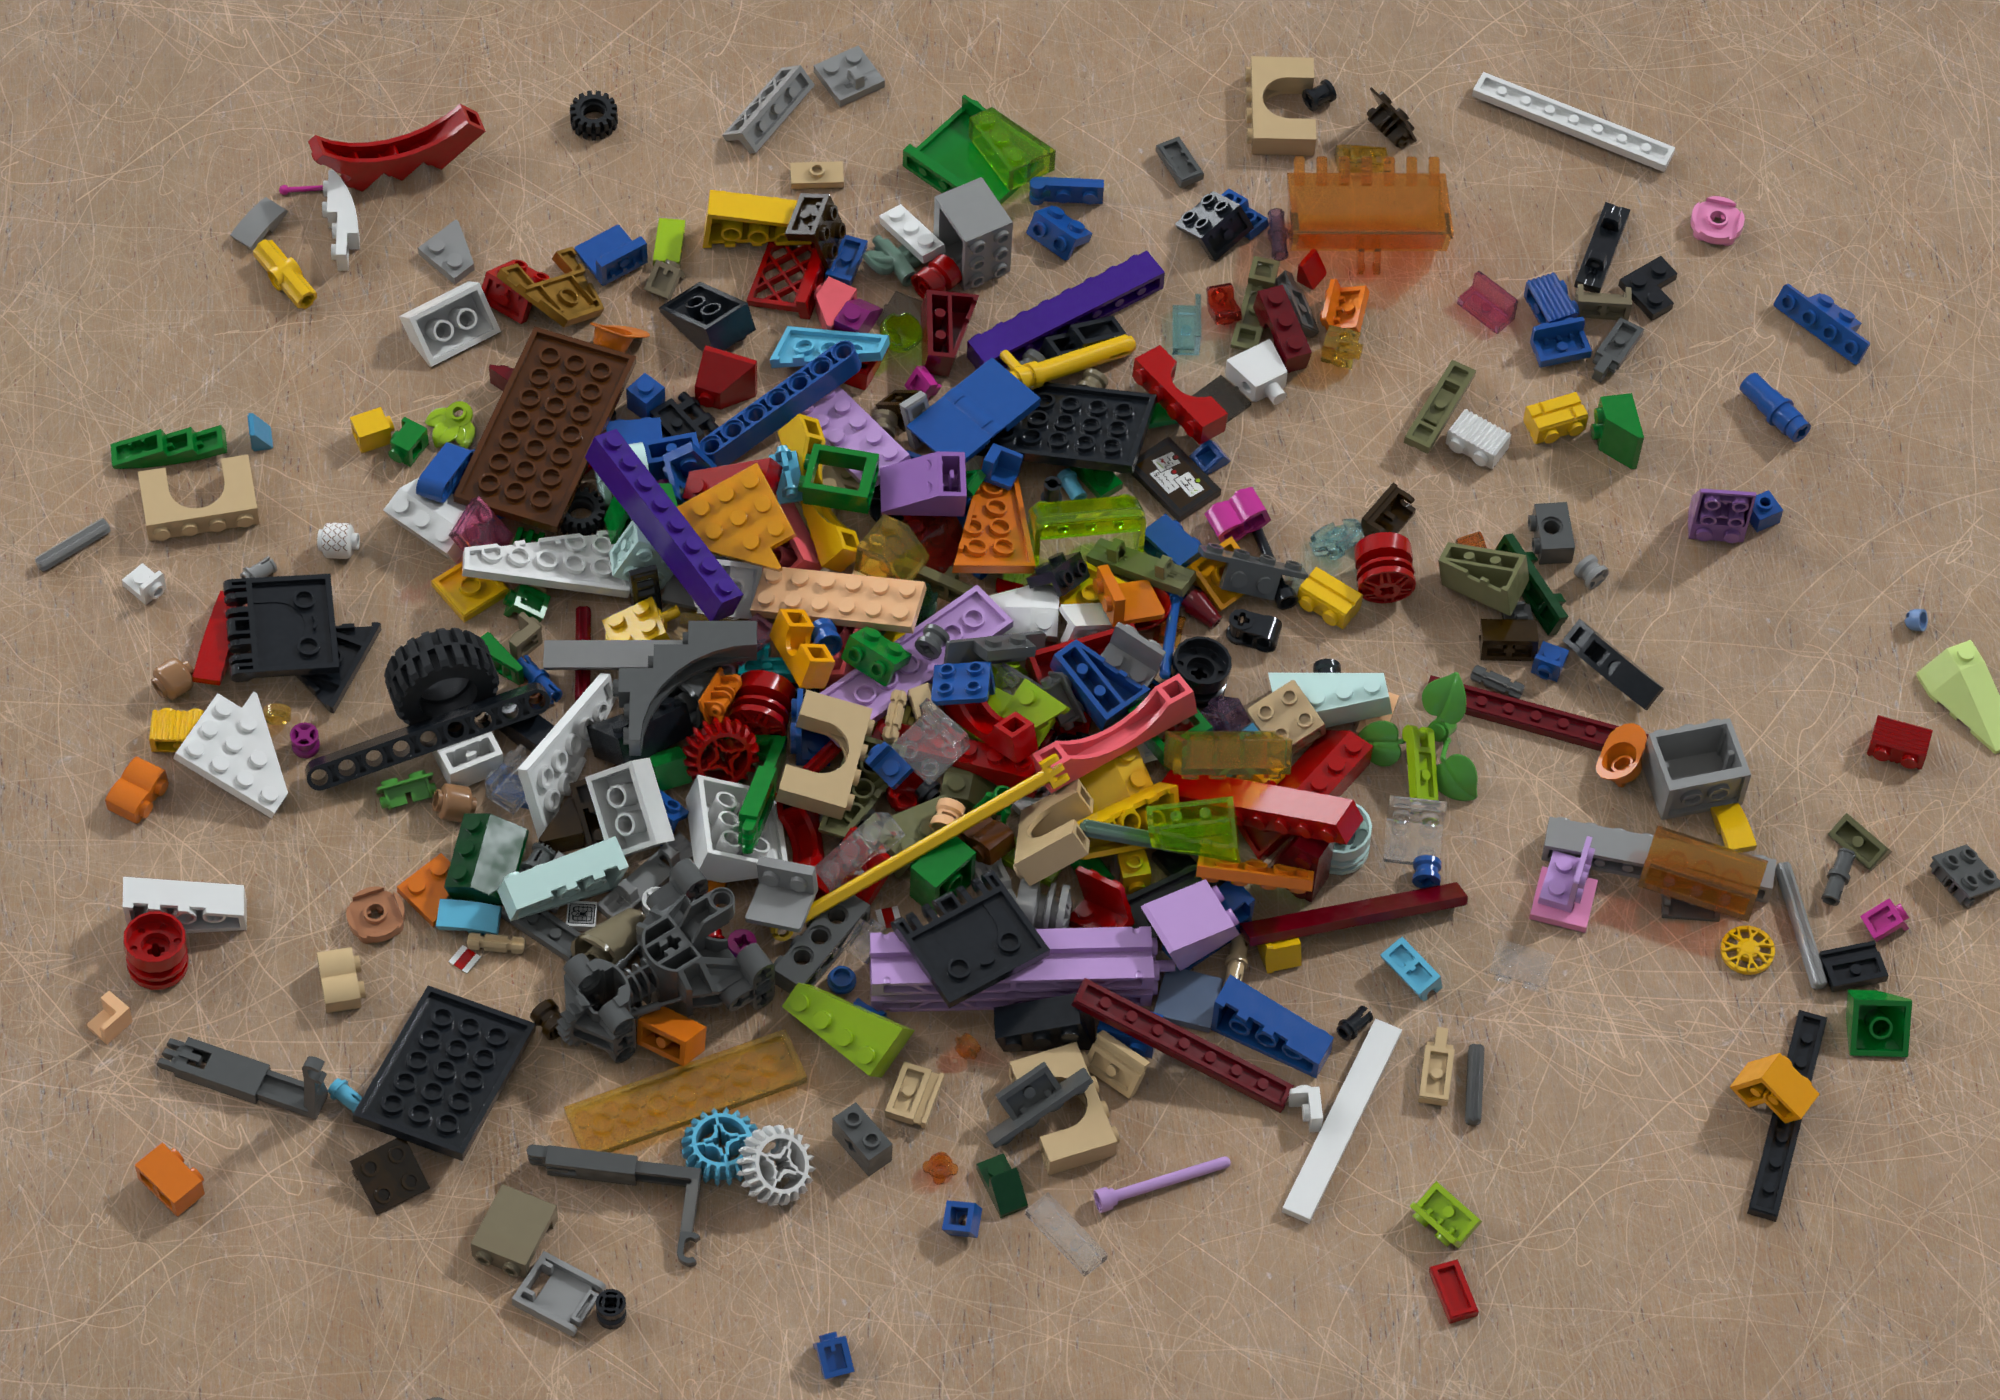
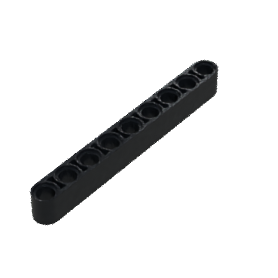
M536 682L315 758L305 768L307 783L314 790H325L545 712L549 708L550 697L543 685ZM534 693H540L543 695V699L539 703L533 704L529 702L530 696ZM506 703L516 704L513 712L504 713L502 711V707ZM480 712L489 714V718L482 723L476 722L475 716ZM457 721L462 724L461 729L457 732L447 730L452 722ZM426 731L435 733L434 738L428 742L422 741L420 737ZM398 741H406L408 743V746L403 751H396L393 749V746ZM376 750L381 755L377 760L371 761L366 759L367 753ZM343 760H351L354 763L349 770H341L339 768V764ZM315 770H324L326 772L325 777L320 780L313 779L311 775Z

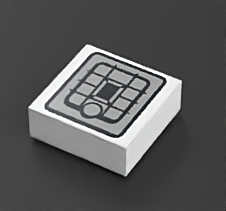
M575 901L568 904L566 924L581 932H586L596 926L597 902Z

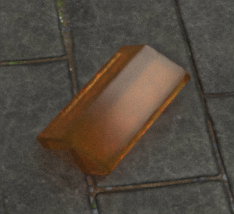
M1657 825L1637 886L1749 922L1768 861Z

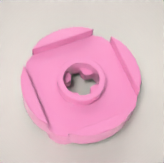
M1712 196L1708 197L1705 202H1698L1694 206L1690 224L1693 229V235L1697 240L1729 246L1740 236L1745 218L1742 210L1740 213L1736 208L1735 202L1725 197ZM1718 217L1722 223H1715L1712 220Z

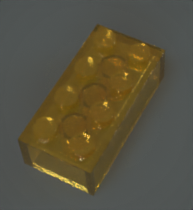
M1165 731L1164 766L1173 770L1174 774L1182 775L1183 779L1195 780L1199 779V775H1209L1211 779H1226V775H1236V778L1253 779L1254 775L1262 774L1267 779H1280L1281 774H1291L1292 740L1275 731Z

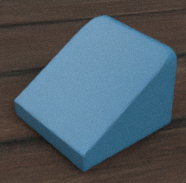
M248 413L252 450L272 449L271 427L255 414Z

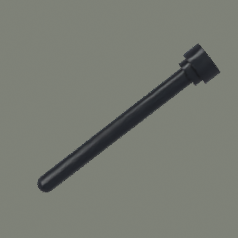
M1260 528L1252 532L1260 553L1274 557L1263 529ZM1281 575L1274 600L1279 609L1286 610L1297 604L1298 597L1295 590L1286 585Z

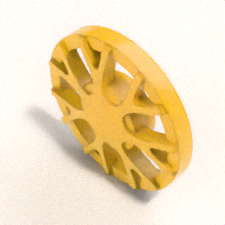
M1738 926L1725 934L1721 942L1720 953L1724 963L1733 971L1744 975H1755L1770 967L1775 956V946L1771 937L1760 928ZM1748 932L1749 938L1743 939L1740 933ZM1758 935L1764 940L1757 943L1753 939ZM1730 937L1738 941L1737 945L1727 942ZM1760 948H1769L1770 954L1760 952ZM1736 950V956L1731 958L1727 956L1726 952ZM1758 957L1764 963L1759 967L1754 962ZM1739 961L1749 962L1748 967L1738 966Z

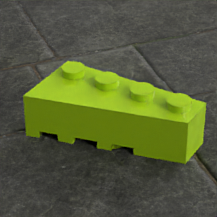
M798 982L782 1005L784 1009L868 1076L883 1077L915 1031L912 1028L903 1026L889 1018L871 1012L864 1007L855 1005L810 984Z

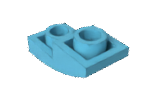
M440 899L436 927L439 930L498 935L502 908L501 906L481 902Z

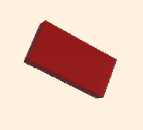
M1458 1259L1429 1267L1430 1277L1449 1324L1478 1316V1308Z

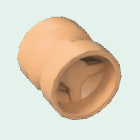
M940 798L935 809L937 813L932 817L929 825L930 829L935 832L963 816L965 812L964 805L952 798Z

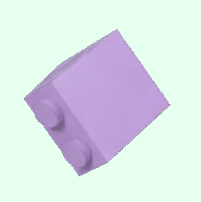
M1206 879L1141 906V909L1180 971L1240 935L1235 927L1239 924L1231 908L1225 911L1221 904L1225 898L1217 885L1211 888Z

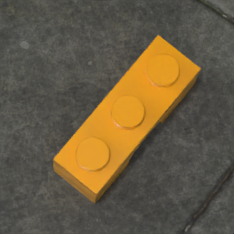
M779 609L769 634L775 647L800 688L825 689L835 665L834 658L825 644H810L814 625L804 609Z

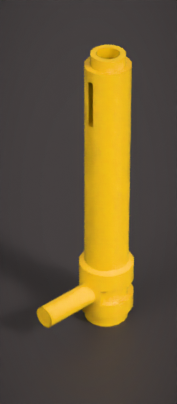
M1124 334L1041 362L1032 361L1023 365L1008 350H1003L999 356L1010 368L1009 372L1028 388L1036 389L1042 387L1045 382L1131 355L1136 349V342L1132 336Z

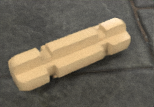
M897 689L891 692V703H889L885 719L886 726L883 728L882 733L883 741L890 743L898 741V730L901 728L905 710L903 707L907 701L906 692Z
M471 932L468 935L467 946L471 950L484 948V951L503 953L511 950V953L522 954L525 949V939L518 936H513L512 939H509L508 935L486 933L485 936H481V933Z

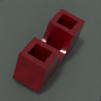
M1279 285L1258 291L1253 309L1261 328H1270L1274 346L1287 369V373L1307 368L1312 351L1284 286Z

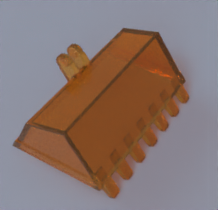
M1295 156L1294 173H1287V234L1290 251H1310L1313 248L1317 251H1357V275H1363L1365 271L1364 252H1373L1372 271L1374 275H1380L1381 251H1447L1450 240L1453 239L1454 232L1446 173H1440L1439 157H1429L1428 173H1417V158L1415 156H1408L1406 158V173H1395V158L1386 156L1384 157L1383 173H1372V157L1363 156L1361 158V173H1350V158L1348 156H1340L1339 172L1327 173V157L1318 156L1316 158V173H1305V158L1303 156Z

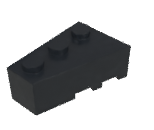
M667 697L663 700L650 719L643 738L641 756H630L629 745L623 744V728L629 727V720H624V714L586 726L594 757L617 766L629 761L648 758L687 738L686 736L694 734L687 704L672 697Z
M1076 993L994 1007L995 1039L1003 1052L1047 1051L1077 1042L1080 1050H1090L1092 1044L1096 1041L1094 1017L1071 1006Z

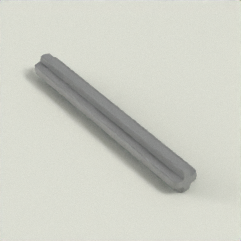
M1789 862L1778 863L1775 872L1811 988L1814 990L1823 989L1828 981L1792 866Z

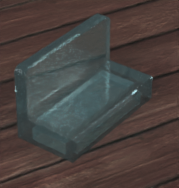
M1195 294L1194 306L1173 305L1172 355H1199L1201 294Z

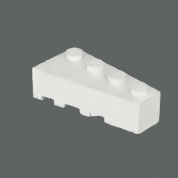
M123 877V911L127 926L138 915L162 911L175 916L181 921L185 933L247 930V899L244 885Z

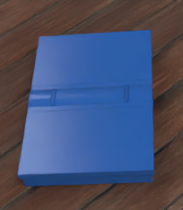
M990 358L906 427L934 452H965V463H967L982 451L990 442V439L1003 430V428L1008 432L1039 407L1041 398L994 358Z

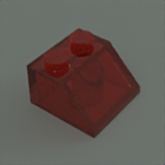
M912 516L896 528V547L898 548L902 545L909 548L910 560L945 573L950 566L953 567L963 528L957 516Z

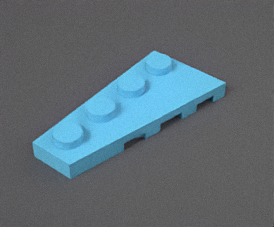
M787 326L770 358L771 368L805 366L830 347L844 340L853 343L861 362L882 361L890 345L889 335Z

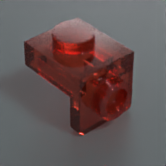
M1232 283L1206 288L1207 309L1216 325H1229L1234 321L1242 320V311L1234 299Z

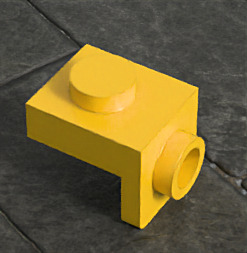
M1144 849L1119 853L1117 855L1120 868L1119 882L1124 886L1126 895L1150 885L1151 870Z

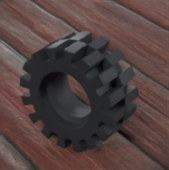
M592 90L587 91V96L583 93L579 94V99L575 97L573 104L570 105V121L573 131L576 130L578 136L583 134V139L586 140L588 136H591L592 141H596V136H600L601 140L605 139V133L610 136L612 130L615 131L618 124L615 100L612 97L609 99V94L607 93L601 96V91L597 90L596 94H592ZM590 112L603 114L598 119H589L584 115Z
M579 487L560 527L561 532L564 535L568 532V535L580 533L581 535L588 536L591 533L596 535L599 529L603 530L606 514L603 497L601 495L598 496V492L595 490L590 493L588 487H585L584 491H580ZM578 508H585L592 512L589 517L583 519L574 518L570 515L573 510Z

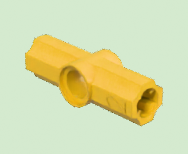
M264 239L257 244L253 250V255L267 271L272 285L278 291L283 290L298 309L310 307L314 300L317 299V292L303 277L298 263L292 257L287 258L273 240Z

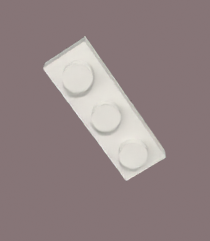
M901 204L879 215L880 224L923 264L940 254L946 253L945 244Z

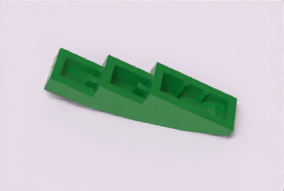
M222 425L195 432L192 427L169 434H165L162 429L110 444L112 467L114 469L175 465L227 453L226 431Z

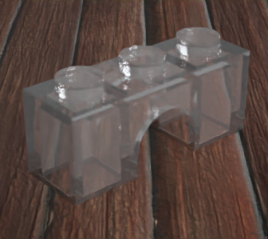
M875 812L815 866L816 873L828 889L833 891L863 874L864 871L861 867L868 860L878 854L886 853L905 836V833L889 813Z

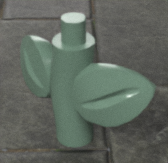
M880 235L875 236L872 240L875 245L874 250L866 251L862 255L865 262L876 273L890 275L894 272L904 287L911 286V278L917 273L914 268L919 267L922 262L904 245L897 248L889 239H883Z

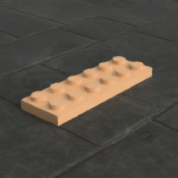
M782 567L783 570L780 572L763 568L750 609L752 617L776 619L779 609H804L811 622L820 618H828L836 626L855 628L868 626L876 630L913 634L927 587L923 581Z

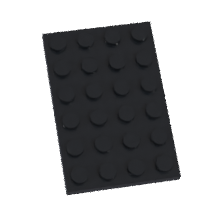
M1045 382L1042 387L1030 389L1041 398L1040 406L1008 432L1003 428L977 454V456H986L992 444L995 443L1023 454V461L1133 474L1157 404V395Z
M428 985L354 1111L353 1122L463 1161L534 1035L536 1023Z

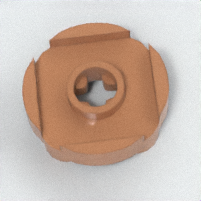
M374 886L362 889L352 897L353 901L346 910L347 923L351 932L359 938L360 942L370 944L372 942L387 941L403 931L405 909L403 901L395 892L392 894L389 891H384L383 887ZM377 910L378 913H384L378 919L370 918L372 916L371 911Z

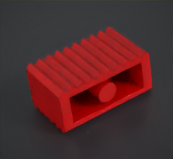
M1878 715L1867 755L1873 756L1879 761L1889 760L1896 764L1900 763L1908 769L1917 768L1920 770L1927 756L1933 730Z

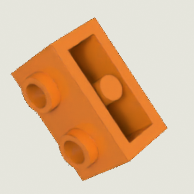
M663 1006L660 1007V1010L645 1014L638 1019L636 1044L685 1066L705 1051L707 1027Z
M162 1142L137 1162L135 1168L138 1179L178 1217L205 1195L202 1183L204 1178L196 1168L192 1167L189 1169L183 1163L182 1155L175 1148L170 1150Z

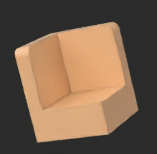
M108 991L101 997L103 1010L87 1023L88 1029L106 1045L133 1022L130 1008L111 991Z

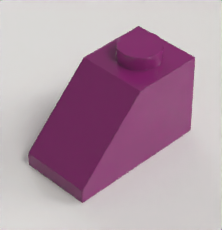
M860 298L849 300L834 319V330L869 333L882 314L883 308Z

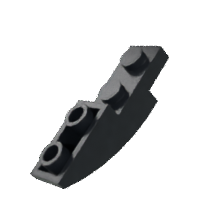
M1581 619L1576 622L1562 640L1588 665L1645 710L1649 709L1664 690L1660 684L1632 660L1619 652Z

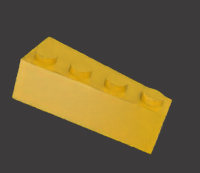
M710 190L702 248H712V244L724 243L725 247H736V243L751 242L752 246H762V244L767 242H775L776 245L811 244L812 242L788 241L785 235L798 200Z
M1158 782L1077 821L1080 826V823L1088 819L1182 836L1178 785ZM1088 837L1090 840L1089 854L1081 859L1086 860L1146 849L1147 847Z

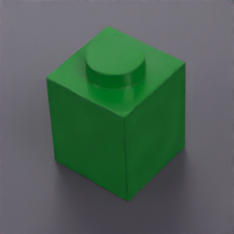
M679 746L650 756L659 789L662 791L692 782L691 776L686 772L689 766H685L683 763L687 756Z

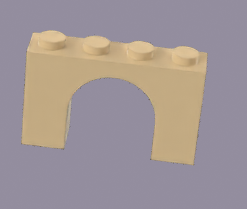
M1251 56L1250 67H1245V82H1250V87H1246L1245 102L1250 103V107L1246 108V123H1251V128H1247L1246 142L1251 144V153L1255 155L1314 156L1316 147V119L1283 118L1273 114L1264 104L1269 98L1279 94H1302L1305 89L1311 90L1314 84V58Z
M241 455L221 459L225 482L223 493L217 501L202 508L184 507L171 497L166 468L138 472L149 541H164L174 537L194 536L199 533L220 532L224 529L245 528L260 524L249 456Z
M806 690L796 727L832 738L841 747L845 763L837 770L829 773H816L786 764L775 801L842 820L845 810L851 811L855 795L850 794L852 785H858L862 771L857 769L858 761L864 762L868 745L863 744L865 736L871 737L875 720L870 719L872 708Z
M1079 779L1020 812L1013 868L1020 879L1024 878L1029 886L1036 884L1089 854L1090 840L1077 821L1093 814L1094 800Z
M1077 1042L1010 1061L1009 1064L1011 1083L1043 1062L1046 1063L1059 1083L1081 1068H1085L1089 1074L1087 1069L1089 1068L1088 1057L1085 1051L1080 1052ZM1090 1076L1094 1082L1089 1085L1084 1093L1074 1095L1081 1102L1085 1110V1115L1081 1121L1070 1128L1040 1136L1039 1153L1048 1175L1116 1155L1117 1143H1120L1117 1128L1109 1123V1109L1105 1101H1100L1098 1096L1099 1085L1095 1076Z

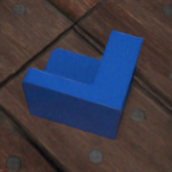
M993 443L983 460L981 470L986 475L983 481L1006 490H1011L1020 474L1023 454Z

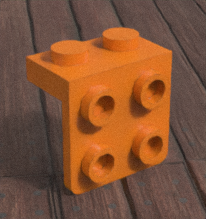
M1108 564L1097 566V575L1093 579V589L1112 627H1115L1118 622L1125 625L1164 618L1165 611L1148 580L1118 584Z

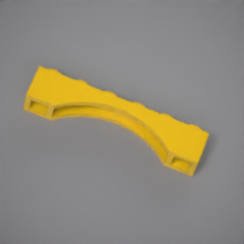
M798 414L777 433L781 445H787L788 449L796 451L801 475L805 476L807 471L804 470L806 454H811L814 443L825 445L826 441L818 419ZM818 464L814 483L823 485L822 464ZM800 501L821 567L842 572L863 555L856 531L841 523L831 508L803 504V501Z

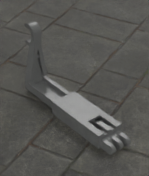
M190 1037L187 1038L186 1042L170 1038L167 1046L171 1049L165 1048L162 1052L164 1058H159L157 1062L158 1067L173 1072L177 1078L253 1104H257L258 1100L315 1120L328 1097V1090L324 1083L327 1073L321 1071L325 1061L313 1056L307 1057L302 1067L304 1081L271 1071L269 1064ZM189 1062H196L197 1066H200L201 1062L207 1064L204 1069L189 1065Z
M532 1144L527 1147L529 1163L546 1167L547 1175L632 1186H637L638 1181L686 1187L677 1256L679 1262L684 1266L691 1267L697 1265L694 1257L688 1258L684 1256V1249L688 1241L697 1243L701 1240L700 1236L693 1232L702 1183L701 1168L638 1161V1157L634 1155Z

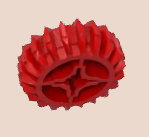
M724 716L721 722L717 717H713L712 724L703 721V728L701 730L693 727L695 736H686V741L689 745L683 747V752L687 756L683 763L685 766H689L686 772L689 776H692L693 782L697 775L739 783L741 778L748 781L749 777L746 773L755 772V766L752 763L759 762V757L756 754L759 751V746L755 743L756 736L750 732L747 725H742L736 718L731 722L729 717ZM722 737H731V738H728V739H726V740H720V739H718V738H722ZM717 747H719L720 750L723 752L722 755L725 761H723L719 756L720 753L717 750ZM717 768L723 769V770H720V771H712V770L717 769Z

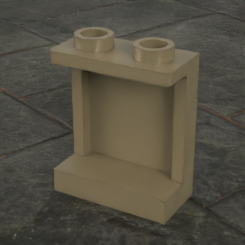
M502 1184L471 1242L472 1257L484 1266L493 1265L501 1268L509 1276L526 1278L529 1274V1265L548 1228L553 1229L558 1220L557 1205Z

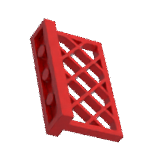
M768 242L746 300L748 306L798 312L801 319L810 320L816 305V300L814 299L815 290L820 284L823 285L827 271L813 242L811 244H804L791 251L788 245H776L775 242ZM784 248L787 254L774 259L772 256L773 252ZM809 251L811 257L800 263L796 257ZM792 259L796 265L783 271L780 265ZM776 268L780 274L767 280L764 276L765 273ZM801 271L804 275L803 278L792 283L788 277ZM785 280L788 286L776 292L772 286ZM767 288L771 292V295L765 298H756L759 292ZM791 292L796 295L794 302L781 300V297Z

